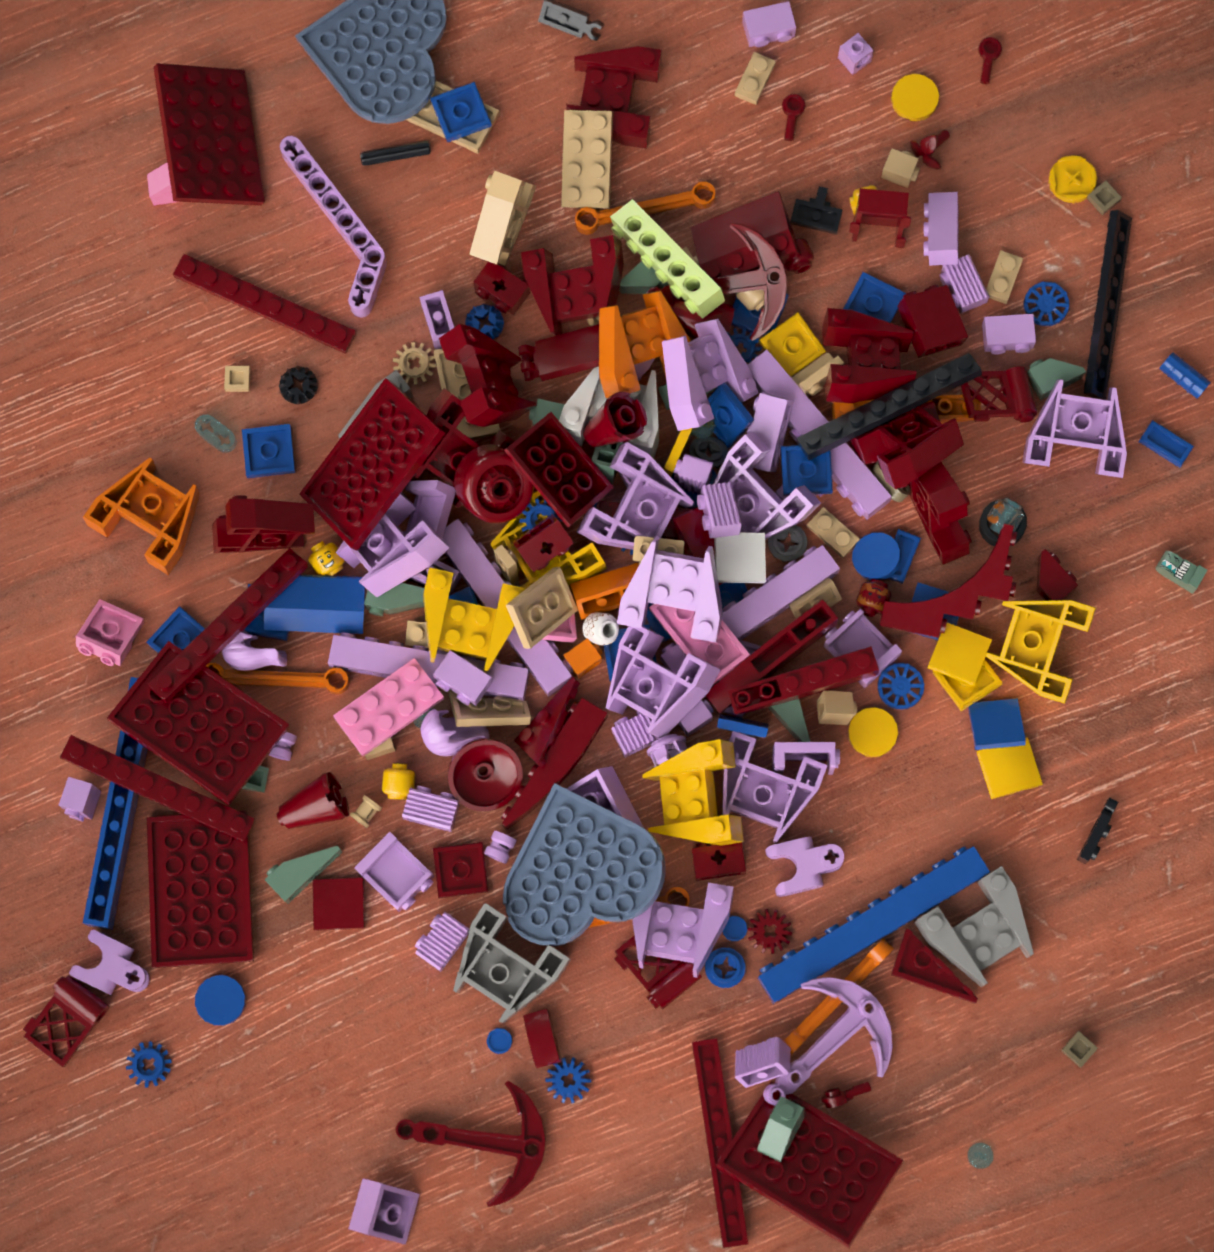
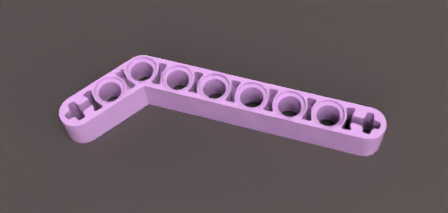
M287 136L280 143V150L285 162L360 259L348 302L355 316L366 317L373 308L387 265L384 251L297 137ZM289 149L296 150L298 157L295 158V155ZM305 165L311 166V169L306 172L300 171ZM316 184H325L323 189H314ZM332 201L339 203L335 208H329L328 204ZM349 219L353 221L349 226L341 225L344 220ZM358 238L367 239L362 245L355 243ZM373 256L381 258L376 263L369 262V259ZM365 278L373 279V282L369 285L362 284ZM361 293H362V294H363L364 303H361V304H360L361 299H362V295H361Z

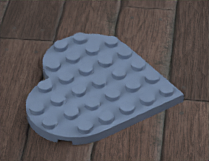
M346 0L295 35V37L336 91L357 115L375 123H397L411 118L421 111L432 96L436 78L433 62L428 53L436 47L445 32L447 14L443 0Z
M554 783L507 876L503 890V904L506 907L507 919L512 928L521 937L542 946H558L573 941L587 930L594 918L606 922L631 920L644 913L659 896L666 871L664 854L655 837L643 827Z

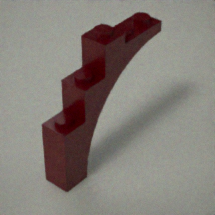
M1002 524L997 543L988 559L975 575L960 587L926 601L908 603L885 601L879 625L939 638V634H944L947 619L943 618L944 614L974 619V615H979L982 601L978 600V595L1008 601L1009 596L1014 597L1016 582H1012V576L1004 575V570L1009 571L1012 556H1008L1009 546H1014L1017 532L1013 531L1014 526Z

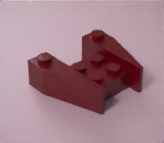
M636 46L575 56V71L586 72L581 105L566 104V110L612 111V140L623 146L647 149L650 116L629 113L634 80L658 83L661 49Z
M609 235L590 239L593 265L555 272L553 254L545 248L521 252L524 277L552 334H562L561 324L599 317L600 308L617 304L624 268L622 242L616 236Z
M827 308L822 325L823 345L847 347L848 365L830 364L825 381L826 402L856 403L872 400L915 380L917 371L901 370L899 353L908 352L914 334L913 330L853 310Z
M461 323L439 338L445 358L462 364L472 393L460 401L467 423L485 427L513 421L537 406L536 402L518 397V391L513 384L510 368L522 361L519 356L478 329Z
M445 388L429 407L427 416L445 432V435L414 476L419 478L425 468H428L450 486L454 487L455 472L460 461L467 453L479 447V445L456 428L465 417L460 403L461 400ZM499 430L489 444L507 448L515 441ZM455 492L452 504L459 508L462 504Z
M933 401L922 404L851 440L855 454L865 465L879 461L885 481L895 490L908 486L910 482L921 477L964 445L957 420L954 418L942 424Z
M940 462L921 477L910 482L911 493L909 496L934 550L944 565L970 554L969 544L972 543L969 532L963 530L958 522L959 519L968 516L967 506L970 505L969 498L965 491H960L952 476L942 462Z
M237 495L229 499L225 505L226 515L219 516L212 524L214 553H242L304 547L303 534H315L313 504L247 499L245 495Z

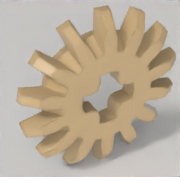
M411 342L412 348L410 349L404 344L403 348L405 351L403 353L399 350L396 351L400 358H393V362L399 364V366L393 367L394 371L401 370L400 375L402 377L407 376L405 379L406 383L413 378L414 384H417L418 377L425 382L424 374L432 376L433 373L428 369L436 368V364L430 363V361L435 359V356H428L431 349L428 348L424 351L423 343L420 344L419 348H415V342ZM416 358H419V364L421 366L419 368L414 367L413 369H410V363L408 361L410 359L415 360Z

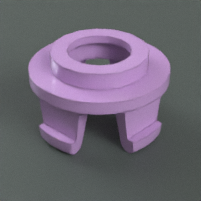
M670 734L652 742L651 747L647 750V754L654 763L653 767L655 768L669 760V755L672 758L687 750L685 736Z

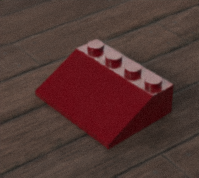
M779 191L690 227L699 266L711 279L760 268L755 251L751 253L743 239L730 228L731 223L741 224L761 233L775 246L784 265L796 258L802 257Z
M552 412L548 413L504 450L567 527L571 526L614 488Z

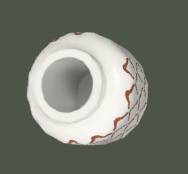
M594 612L588 615L583 622V635L591 643L608 645L613 643L619 635V624H617L616 618L611 614Z

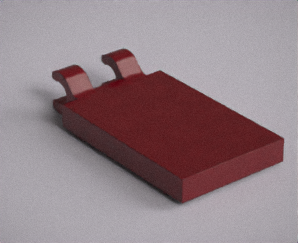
M599 324L535 341V347L527 344L520 345L518 347L519 356L522 357L520 367L521 372H524L525 381H532L540 377L543 382L599 367Z

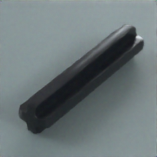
M426 140L364 151L360 153L362 165L367 166L429 155L431 149L429 141Z

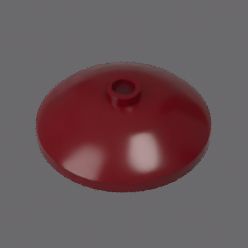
M478 739L464 745L453 756L448 768V784L453 796L463 806L475 811H492L509 803L520 788L523 778L522 765L515 751L507 744L495 739ZM480 767H487L485 772H479Z

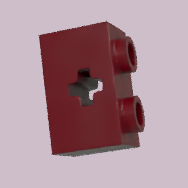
M489 261L473 281L475 293L480 298L491 300L499 311L505 314L509 312L513 316L530 294L528 284L500 265Z
M553 514L512 542L533 572L547 567L551 559L565 554L570 549V546L574 544ZM546 542L547 546L543 549L542 543Z
M742 842L722 846L698 843L696 848H692L696 881L746 874ZM716 853H719L720 857H725L721 865H717L716 861H711V859L715 858Z

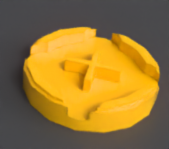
M919 74L906 75L898 80L893 87L892 106L902 118L905 117L915 122L925 120L934 113L938 105L939 92L937 86L928 77Z
M1070 155L1062 157L1053 165L1049 173L1048 183L1051 191L1058 199L1064 202L1077 203L1087 199L1088 194L1095 189L1097 174L1093 165L1089 164L1085 158Z
M876 707L865 708L856 713L850 722L848 729L849 741L858 753L871 758L881 757L888 753L896 743L898 736L897 723L892 715L883 709Z

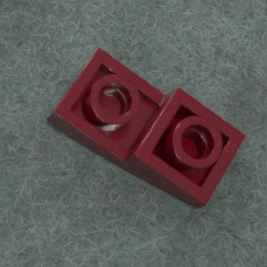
M548 1009L523 1015L535 1067L541 1068L561 1062L557 1039L553 1033Z

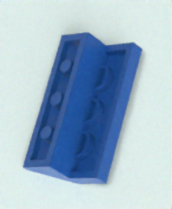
M300 574L264 609V630L363 634L365 587L359 582L363 577Z

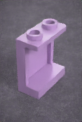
M439 480L409 481L405 490L416 495L413 504L416 509L410 515L406 531L402 532L407 535L423 520L443 538L455 496V488Z
M860 609L856 613L851 611L842 620L844 624L839 629L834 627L826 634L825 638L827 640L824 643V647L835 658L872 646L879 673L877 676L858 681L865 689L900 657L902 650L896 644L893 646L864 616V611Z
M774 742L772 750L773 772L783 775L785 761L803 760L804 757L812 760L827 761V775H833L835 768H838V764H840V749H835V742Z
M391 832L354 867L398 912L402 909L408 910L416 901L414 897L420 891L424 893L433 884L431 880L434 877L433 873L412 855Z

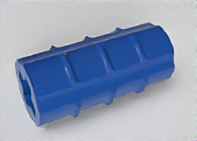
M1174 352L1170 354L1159 368L1196 399L1200 397L1211 383L1203 374H1200L1193 366H1190Z

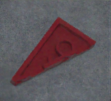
M573 676L530 722V725H527L514 739L541 768L546 764V760L543 757L548 746H554L556 736L568 714L565 711L570 698L575 699L580 683Z
M905 929L891 976L976 1004L978 998L910 929Z

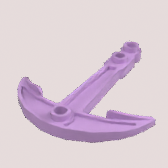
M831 977L812 979L802 983L801 989L816 990L833 998L838 997L848 1006V1009L799 1059L794 1060L790 1064L791 1073L777 1077L774 1084L766 1086L763 1096L766 1102L772 1105H776L780 1097L786 1098V1094H792L811 1076V1072L863 1026L866 1027L873 1038L870 1044L876 1060L877 1076H884L891 1059V1026L884 1008L869 991L852 981ZM867 1003H870L872 1006L870 1012L865 1011ZM793 1073L798 1074V1080L796 1082H792L791 1075ZM778 1090L780 1092V1096L778 1099L774 1100L772 1094L774 1091Z

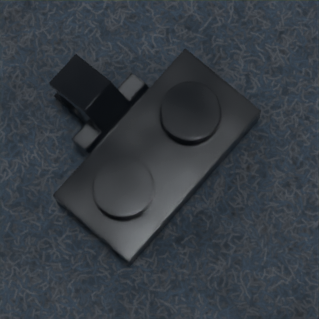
M819 186L816 199L810 198L809 201L796 199L790 223L837 235L843 209L830 207L831 202L826 201L828 188Z

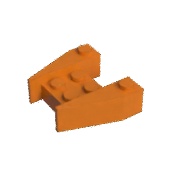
M661 291L643 294L646 308L620 316L618 305L600 308L599 376L605 398H609L617 392H627L630 394L641 390L634 365L660 357L666 378L662 341L686 336L688 343L691 341Z
M149 457L97 496L83 518L87 526L107 538L122 517L156 538L144 555L150 565L169 575L183 555L200 494L197 486L194 484L185 495L154 476L153 473L157 468L153 459Z

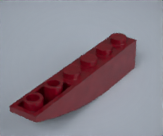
M822 599L729 672L705 695L718 713L721 714L732 706L728 690L769 678L836 627L838 617Z
M872 646L731 689L727 692L734 714L738 715L808 697L877 676L879 668Z
M581 698L579 703L575 701L568 711L570 717L566 723H563L561 730L558 732L554 746H548L543 758L546 760L545 766L541 768L535 764L528 774L529 782L526 786H520L514 796L517 799L513 807L508 806L504 811L501 819L504 820L502 826L508 830L530 814L547 799L554 783L560 785L568 777L608 718L607 712L584 698Z

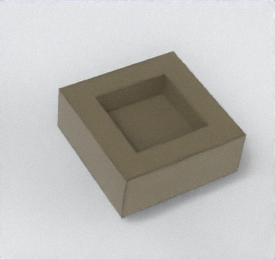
M1104 181L1088 194L1087 199L1104 215L1119 203L1122 197L1107 181Z
M1077 1031L1061 1051L1081 1068L1098 1048L1081 1032Z

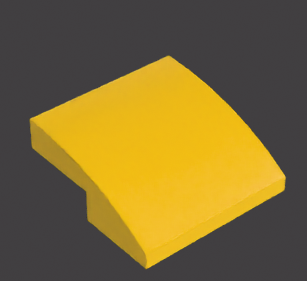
M1028 737L1025 738L1026 743L1024 746L977 751L991 799L1012 795L1019 791L1043 785Z

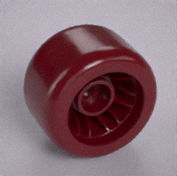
M495 444L479 446L463 457L455 472L454 487L459 501L470 513L482 521L497 524L515 519L527 508L533 496L534 486L504 451L506 447ZM501 482L499 488L494 491V486Z

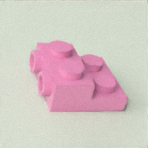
M99 599L76 635V647L86 656H91V654L99 656L100 660L108 666H113L114 664L121 666L132 648L134 638L144 624V619Z

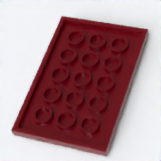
M156 63L153 69L173 201L261 206L265 199L245 70Z
M385 378L299 494L308 504H313L314 510L350 548L357 551L445 435V432L391 380Z
M168 641L109 714L107 720L221 801L230 805L290 728V725L206 666L168 703L164 702L149 688L148 683L183 651Z
M239 811L248 815L247 811ZM185 815L147 817L152 968L254 962L249 833L245 842H242Z
M778 1090L774 1091L772 1094L774 1100L778 1099L780 1096V1092ZM762 1094L716 1163V1167L845 1247L850 1248L903 1165V1160L794 1094H786L785 1099L804 1107V1120L782 1161L779 1162L758 1151L767 1122L776 1106L766 1102Z

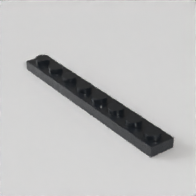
M1119 210L1110 211L1107 224L1096 312L1094 314L1086 380L1084 383V394L1101 400H1106L1132 223V218Z
M967 353L798 437L797 444L810 461L981 376L982 370L971 354Z

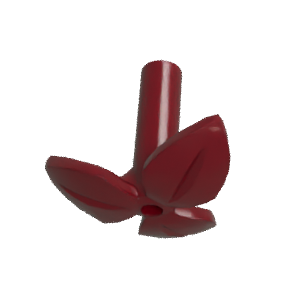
M943 130L938 135L925 137L920 141V145L916 141L911 140V149L916 157L923 156L922 160L925 165L932 169H941L940 163L932 157L935 149L950 137V134L947 130Z

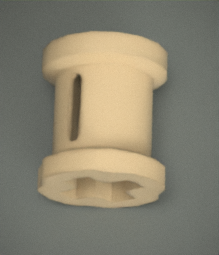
M364 795L362 798L363 802L355 813L351 812L350 816L368 828L369 821L377 811H381L382 807Z

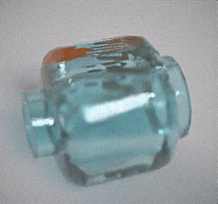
M1007 497L1004 500L998 499L987 515V520L992 524L990 529L1000 533L1002 525L1008 524L1014 526L1013 531H1015L1024 517V513L1021 511L1022 506Z

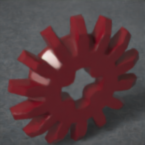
M765 909L766 916H762L757 912L758 921L752 918L749 921L754 924V928H747V931L754 933L753 936L748 937L749 941L755 939L757 943L753 947L756 949L759 945L763 946L761 953L764 954L766 948H770L771 954H775L774 947L777 946L780 951L784 950L781 943L785 942L789 945L790 941L785 936L793 934L792 931H786V927L792 925L791 922L783 923L787 916L783 914L778 918V910L776 909L773 915L769 914V909ZM765 925L768 927L774 925L776 927L774 932L777 935L774 938L772 936L766 938L763 935L765 933Z

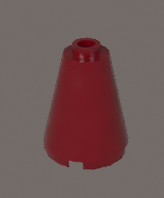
M674 299L673 303H668L686 334L694 339L698 338L694 325L696 323L719 319L726 332H729L734 315V306L721 304L702 319L696 312L692 314L684 303L685 300Z
M617 392L611 395L585 426L583 435L586 442L593 447H600L638 438L643 434L644 426L647 425L646 411L638 399H632L628 396L630 394L627 392Z
M332 772L323 773L279 806V812L276 815L281 826L292 829L342 820L349 816L346 796L341 797L339 790L342 787Z

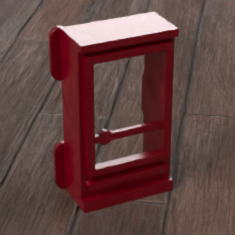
M860 188L854 221L850 223L849 232L852 233V241L857 242L860 224L896 227L895 247L904 248L906 238L902 237L903 230L910 227L911 217L907 216L909 193Z

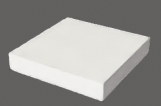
M740 532V535L714 538L718 582H766L765 533Z

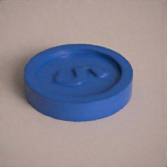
M731 916L722 931L724 937L733 942L742 940L747 933L746 922L741 917Z
M497 1028L488 1034L487 1046L493 1053L503 1054L511 1048L512 1037L507 1030Z

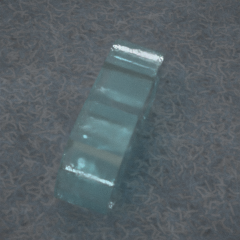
M204 414L196 419L195 430L198 435L217 450L228 453L236 447L237 440L234 433L214 417ZM203 422L205 424H208L210 422V426L214 430V432L211 433L207 429L202 431L203 428L201 424ZM221 435L223 438L229 436L230 444L224 443L221 446V441L217 436Z

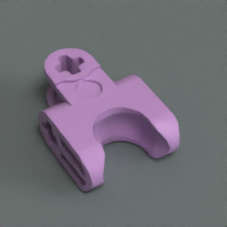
M804 837L771 845L765 849L766 856L770 859L787 858L793 861L796 866L797 872L791 880L778 884L776 887V896L779 897L823 887L821 875L838 870L844 860V853L838 845L828 844L814 848L812 837ZM828 852L838 857L835 859L834 864H831L830 860L825 861L824 858L827 857Z
M91 930L88 939L100 947L103 954L102 961L93 969H85L77 965L72 966L69 974L109 995H112L117 984L133 992L145 990L149 985L150 977L144 968L129 961L134 949L96 930ZM132 974L140 978L138 982H133L130 979Z

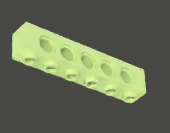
M633 199L610 216L613 223L611 229L619 239L623 237L627 241L626 245L632 253L638 252L644 265L648 269L652 267L656 271L657 278L663 284L667 282L670 285V290L676 298L682 297L685 300L684 303L692 314L696 312L703 319L725 302L721 288Z

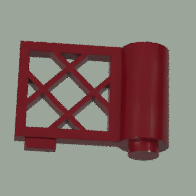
M1012 367L1006 371H982L981 376L973 379L981 385L977 391L969 386L968 382L961 385L968 418H974L975 422H987L990 418L1014 417L1015 420L1021 423H1027L1032 421L1038 413L1025 367ZM999 379L1001 389H996L988 383V380ZM983 387L995 396L991 402L979 393ZM974 398L986 406L985 410L974 409ZM998 398L1006 404L1007 409L1001 410L993 402Z
M635 935L615 951L618 955L614 958L624 971L629 968L650 994L646 998L655 1009L660 1006L663 1010L702 978L700 973L697 978L693 977V964L690 962L674 960L672 963H661V958L658 957L657 962L644 961V966L657 967L656 976L647 982L641 975L642 968H638L637 971L633 966L639 965V962L628 960L623 954L630 947H636Z
M70 975L66 978L62 976L53 986V989H55L54 996L37 1019L31 1017L23 1028L26 1032L23 1037L61 1067L66 1066L94 1026L100 1022L109 1009L108 1004ZM56 1004L63 1009L64 1020L51 1022L50 1011ZM68 1014L71 1015L74 1019H69ZM78 1021L86 1028L80 1036L71 1037L69 1022ZM64 1023L66 1038L54 1040L52 1025ZM47 1025L49 1041L40 1042L33 1034L38 1027ZM77 1039L75 1043L72 1045L71 1040ZM67 1041L68 1052L63 1059L55 1053L54 1042ZM48 1043H49L50 1049H49L47 1046H45L44 1044H48Z

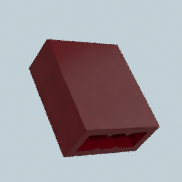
M932 285L920 293L916 291L906 293L897 306L905 327L914 332L911 342L918 358L959 347L968 338L948 285L941 287Z

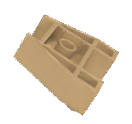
M494 171L493 175L490 174L485 185L488 191L470 255L506 266L537 186Z

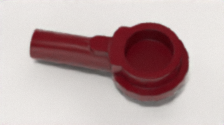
M993 37L983 39L978 47V53L984 59L980 83L985 85L990 83L993 60H996L1002 52L1001 43Z
M797 94L786 96L782 102V110L787 115L784 136L786 141L794 140L797 117L801 116L806 108L804 99Z
M865 1082L845 1091H840L839 1088H832L825 1091L821 1101L825 1103L826 1108H835L853 1100L854 1096L870 1092L871 1086L869 1082Z

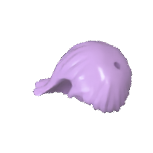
M246 628L222 650L226 663L237 670L249 671L269 665L287 666V654L285 651H278L275 648H253L250 645V641L258 639V637L248 634L245 631Z
M433 709L429 711L420 728L426 747L432 753L439 756L455 755L460 748L472 741L490 738L486 726L456 727L454 717H442V715L449 712L448 710L437 711Z

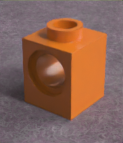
M587 638L565 653L563 657L573 669L577 679H580L602 663L601 655L603 652L598 644L591 643Z

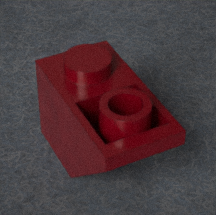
M1046 549L1038 557L1036 591L1045 601L1065 600L1078 587L1077 579L1069 570L1065 571L1061 567L1059 558L1053 552L1049 553Z

